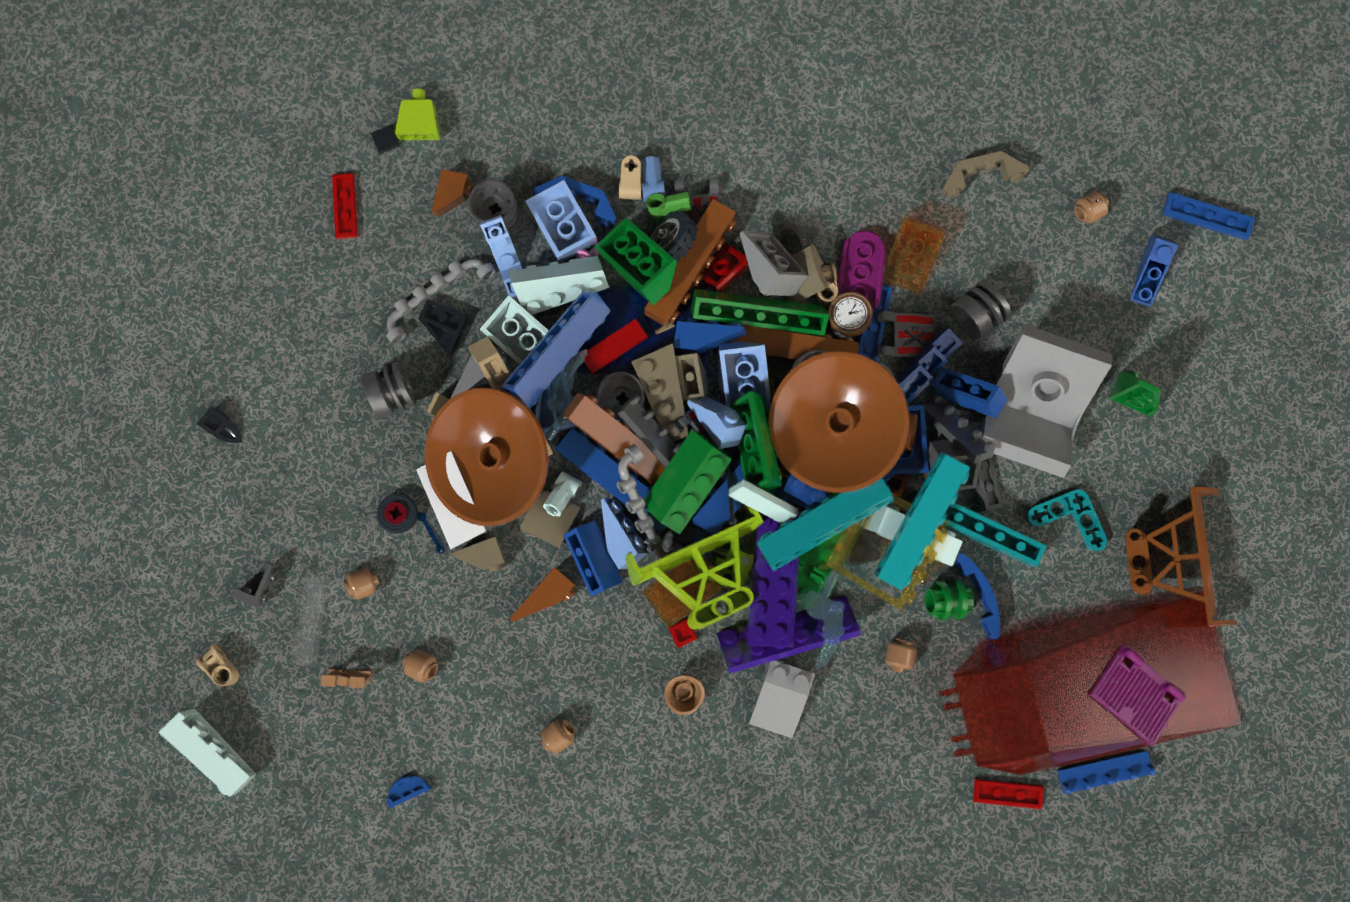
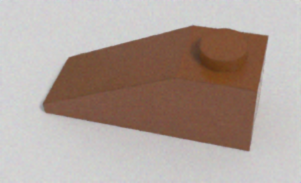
M554 567L509 619L515 622L559 604L564 599L568 602L576 593L574 590L576 584Z

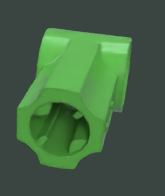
M688 191L666 197L660 193H655L646 200V205L654 222H659L661 217L667 216L670 212L692 210Z

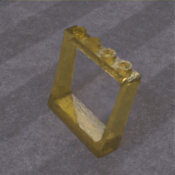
M894 495V501L890 503L907 512L912 505ZM867 516L843 531L826 565L831 570L903 612L907 604L912 605L917 595L914 589L918 583L923 584L927 576V572L924 571L927 564H933L938 554L935 549L938 543H944L948 535V531L945 529L949 522L945 519L941 526H937L934 532V541L930 546H926L923 552L924 558L921 564L915 567L910 584L905 587L900 598L896 599L844 568V564L869 518Z

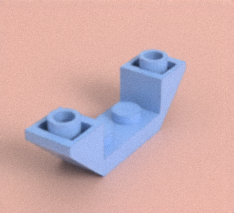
M500 215L481 222L480 226L496 260L510 297H514L517 295L512 286L508 268L516 267V270L522 269L503 218Z

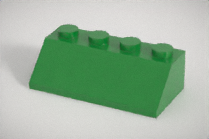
M625 217L594 247L604 261L653 306L670 290L677 263L676 260L628 218Z
M749 392L730 405V408L734 409L746 424L738 445L744 480L764 491H772L782 486V476L778 470L777 454L771 441L768 407L763 396L755 392Z
M692 429L644 498L645 508L662 524L680 535L731 462V455L722 448L719 449L716 444Z

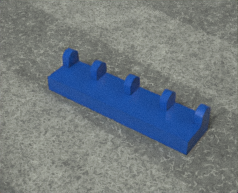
M1146 750L1057 770L1062 793L1064 794L1156 774V770L1151 765L1148 751Z

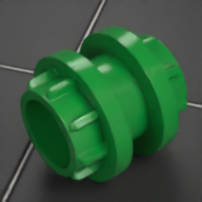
M951 580L948 585L944 581H936L925 592L926 610L929 615L935 617L938 621H947L950 615L955 620H962L973 610L974 598L972 590L960 580Z

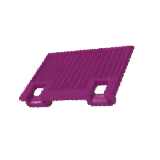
M1123 644L1089 694L1152 747L1159 739L1181 702L1186 698L1182 690L1175 684L1165 680L1145 663L1144 658L1132 648L1126 647ZM1125 657L1133 661L1129 668L1122 663ZM1166 692H1170L1174 696L1170 703L1163 698Z

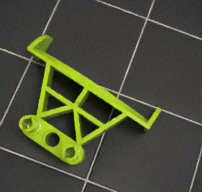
M745 505L746 521L640 569L632 552L626 554V565L632 585L635 586L653 577L656 578L692 610L687 620L688 626L691 629H703L745 609L753 602L754 596L749 588L741 587L739 538L754 532L764 523L759 512ZM730 543L731 560L708 570L701 555ZM690 560H693L699 572V575L680 584L674 583L664 574V572ZM731 567V581L716 574ZM707 580L730 591L700 605ZM698 582L694 599L682 590ZM717 603L724 604L726 608L724 614L716 610Z

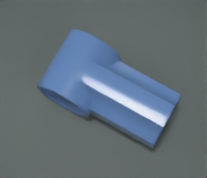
M650 156L641 159L644 202H646L650 195L660 193L665 197L659 157Z

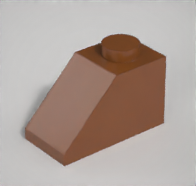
M445 169L441 170L431 210L436 217L444 215L466 201V196L470 195L473 186L468 175Z

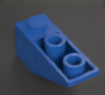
M1151 234L1130 297L1131 301L1151 307L1178 247L1174 240Z
M684 319V322L677 321L674 348L677 352L701 354L718 347L719 344H725L745 336L746 330L741 324L729 322L728 325H719L717 321L708 320L706 323H697V320Z

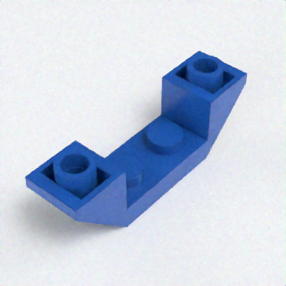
M560 176L533 189L532 193L535 196L564 180L574 198L577 195L582 197L583 201L588 204L595 205L598 203L594 213L598 225L605 228H610V225L613 227L617 225L615 214L604 191L565 176Z

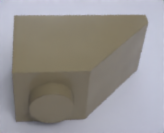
M691 353L675 356L682 399L690 400L707 396L710 393L707 375L699 354Z
M493 537L453 552L455 558L479 569L489 570L490 573L503 569L502 564L507 563L498 537Z

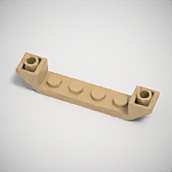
M487 336L470 345L468 349L478 367L482 370L490 387L502 390L501 386L509 378L510 373ZM546 440L547 448H548V456H550V455H552L553 453H552V450H551V448H550V446H549V444H548V442H547V440Z

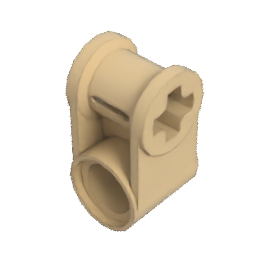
M627 156L622 161L619 199L641 200L642 169L640 160L635 156ZM630 164H634L635 166L632 172H630L628 169L630 168Z
M831 262L830 265L819 266L829 285L828 288L822 291L827 290L832 293L831 298H825L821 293L822 291L816 293L817 301L822 306H830L831 302L838 295L834 262Z
M212 644L207 653L195 660L199 668L218 686H230L239 679V671L216 644ZM225 670H227L229 673V678L227 681H225L222 676Z

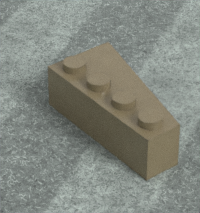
M670 344L632 361V364L660 427H667L669 430L667 435L674 442L688 436L687 426L681 431L674 427V424L685 415L674 348L673 344Z

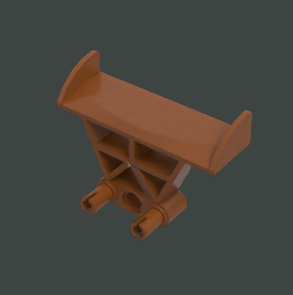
M1190 487L1193 507L1191 512L1147 536L1143 530L1137 528L1127 532L1125 541L1132 589L1139 595H1148L1152 592L1154 586L1203 602L1206 605L1208 627L1238 625L1237 620H1217L1201 497L1220 495L1219 489L1213 487ZM1194 518L1199 554L1179 555L1176 527ZM1171 530L1174 552L1155 539ZM1148 542L1174 558L1154 579ZM1138 556L1144 557L1146 559L1145 566L1136 568L1133 565L1134 558ZM1200 560L1204 597L1184 590L1181 561ZM1175 566L1179 589L1160 583Z

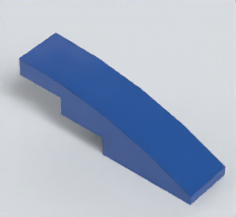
M947 326L925 346L896 380L903 391L907 404L934 380L933 375L949 361L947 357L963 343Z

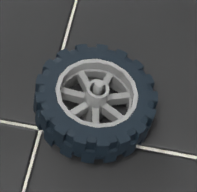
M675 211L661 217L660 221L655 222L652 225V229L646 235L678 263L682 256L685 257L688 249H691L694 245L693 241L697 238L696 232H698L696 224L684 212Z

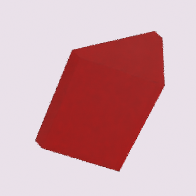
M725 244L720 251L718 250L713 255L715 258L708 269L705 267L702 271V282L711 291L723 292L749 269L746 256Z

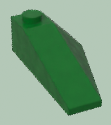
M1124 371L1118 374L1108 398L1147 416L1156 414L1161 389L1140 378V375L1136 372Z

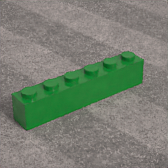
M695 289L691 309L694 319L725 323L735 322L741 325L824 336L829 317L825 306Z

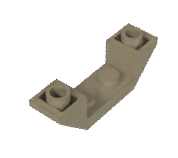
M1002 151L961 160L957 163L942 188L940 196L943 197L946 194L948 198L959 196L966 186L964 177L975 175L978 170L985 169V172L997 169L999 166L1003 182L1008 181L1010 178L1011 183H1016L1024 179V176L1029 171V167Z

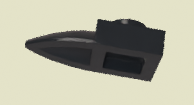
M212 405L197 423L198 426L222 441L229 443L242 442L241 435L236 426L230 421V418Z

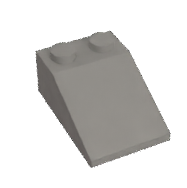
M742 230L740 237L752 279L759 287V291L767 296H795L809 275L771 232Z
M776 660L768 662L749 724L793 738L815 674Z

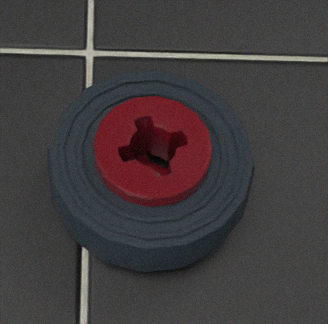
M403 494L386 496L377 508L379 525L384 530L393 534L409 531L417 520L418 510L414 501Z

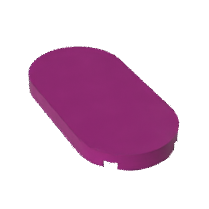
M858 231L852 234L853 236L847 239L842 247L837 284L838 295L846 292L861 294L870 302L873 312L881 300L886 248L881 238L874 232Z

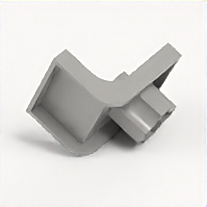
M1024 324L993 382L994 385L1000 386L1008 401L997 419L982 414L979 429L982 432V439L986 443L991 441L995 444L994 454L1064 478L1071 467L1073 439L1076 428L1085 409L1112 366V354Z

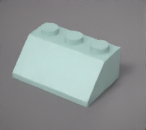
M510 296L503 301L480 328L485 335L518 364H521L549 331Z

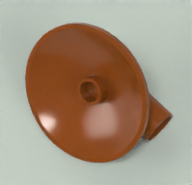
M850 352L823 353L797 365L780 383L773 397L769 414L771 441L782 464L801 482L827 492L855 491L880 480L894 467L903 450H912L917 429V414L909 413L903 391L894 377L877 362L868 357Z
M491 387L477 388L457 394L439 409L427 433L425 465L435 494L451 513L471 524L497 526L519 518L538 499L548 472V448L545 435L537 418L521 400L502 390ZM450 451L474 504L462 499L450 484L446 471V457Z

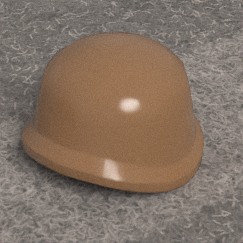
M688 675L673 677L668 681L664 690V697L668 707L679 715H688L695 712L700 707L705 696L701 682Z

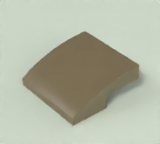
M814 244L791 255L809 275L796 295L788 296L791 302L802 301L829 287L819 267L823 265V262Z
M542 489L538 499L528 510L519 529L561 548L565 540L563 535L568 533L581 507L569 502L560 517L552 516L543 508L551 492Z

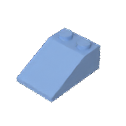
M564 180L526 200V204L559 264L574 257L578 251L588 249L597 244L595 233Z

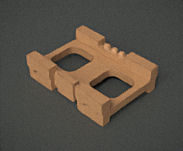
M329 668V674L321 675V686L335 687L338 684V686L350 685V688H365V684L371 681V671L357 670V672L355 670L353 672L345 670L343 672V669Z

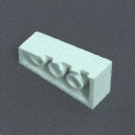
M598 256L569 260V263L559 264L558 262H551L547 266L540 267L530 265L526 269L516 270V267L508 268L510 280L520 305L531 315L576 300L582 291L598 292L609 288Z
M888 504L860 520L858 527L875 532L876 535L892 541L906 514L900 513L899 507ZM936 528L934 541L930 546H926L922 554L943 564L953 566L963 541L956 539V534L949 530L943 529L941 532Z
M196 709L179 712L159 731L166 740L201 770L205 776L217 785L218 790L224 795L230 797L237 794L256 775Z

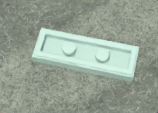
M745 480L729 489L728 496L781 524L791 520L798 514L796 507Z

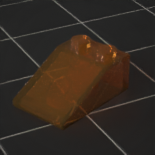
M905 214L885 263L883 281L921 295L946 234V229Z
M704 554L701 555L707 569L714 568ZM690 560L671 569L665 575L674 583L680 584L699 575V572L693 560ZM658 580L642 591V594L668 629L692 612L688 606ZM707 580L701 604L723 589V587ZM698 582L682 590L694 599Z

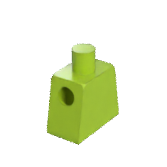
M413 89L412 100H402L400 103L395 130L399 140H440L435 105L432 100L425 99V91L423 89Z

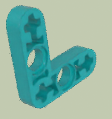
M1083 490L1070 491L1031 507L1026 512V521L1035 527L1072 514L1082 539L1089 550L1100 551L1107 545V537L1089 496ZM1074 494L1082 496L1083 500L1080 501L1082 508L1087 506L1088 510L1077 514L1076 510L1081 508L1078 503H1073ZM1054 502H1059L1062 505L1063 509L1060 514L1052 512L1051 505ZM1034 510L1036 513L1043 511L1048 513V515L1039 518V523L1031 518L1034 515ZM1084 514H1088L1092 518V523L1089 527L1081 523V517ZM1096 527L1097 531H1093V534L1096 538L1100 537L1101 539L1098 543L1099 547L1091 544L1093 540L1092 533L1086 534V530H1092Z

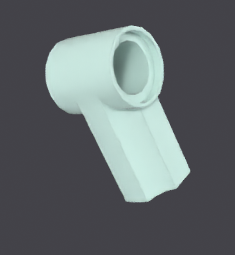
M562 471L543 508L548 514L560 517L570 499L575 498V492L578 487H581L582 481Z

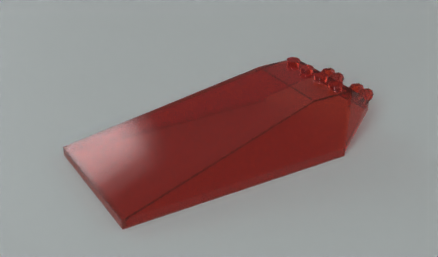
M1204 590L1194 592V594L1204 597ZM1180 595L1009 634L997 639L985 640L952 673L955 687L939 691L940 696L944 697L957 693L959 701L948 702L942 705L943 710L961 707L966 733L953 735L950 739L951 742L955 743L968 739L970 747L955 750V757L972 754L975 766L1016 775H1025L1150 746L1089 695L1122 644L1132 648L1144 658L1146 664L1165 680L1175 684L1186 695V698L1181 702L1155 744L1242 725L1216 627H1208L1205 603ZM1125 657L1122 661L1128 668L1133 662L1128 657ZM1166 692L1163 696L1169 703L1174 697L1170 692Z

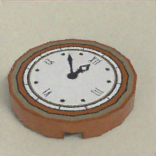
M846 292L838 295L831 302L828 309V320L831 327L843 336L862 334L872 322L870 302L863 295L856 292Z

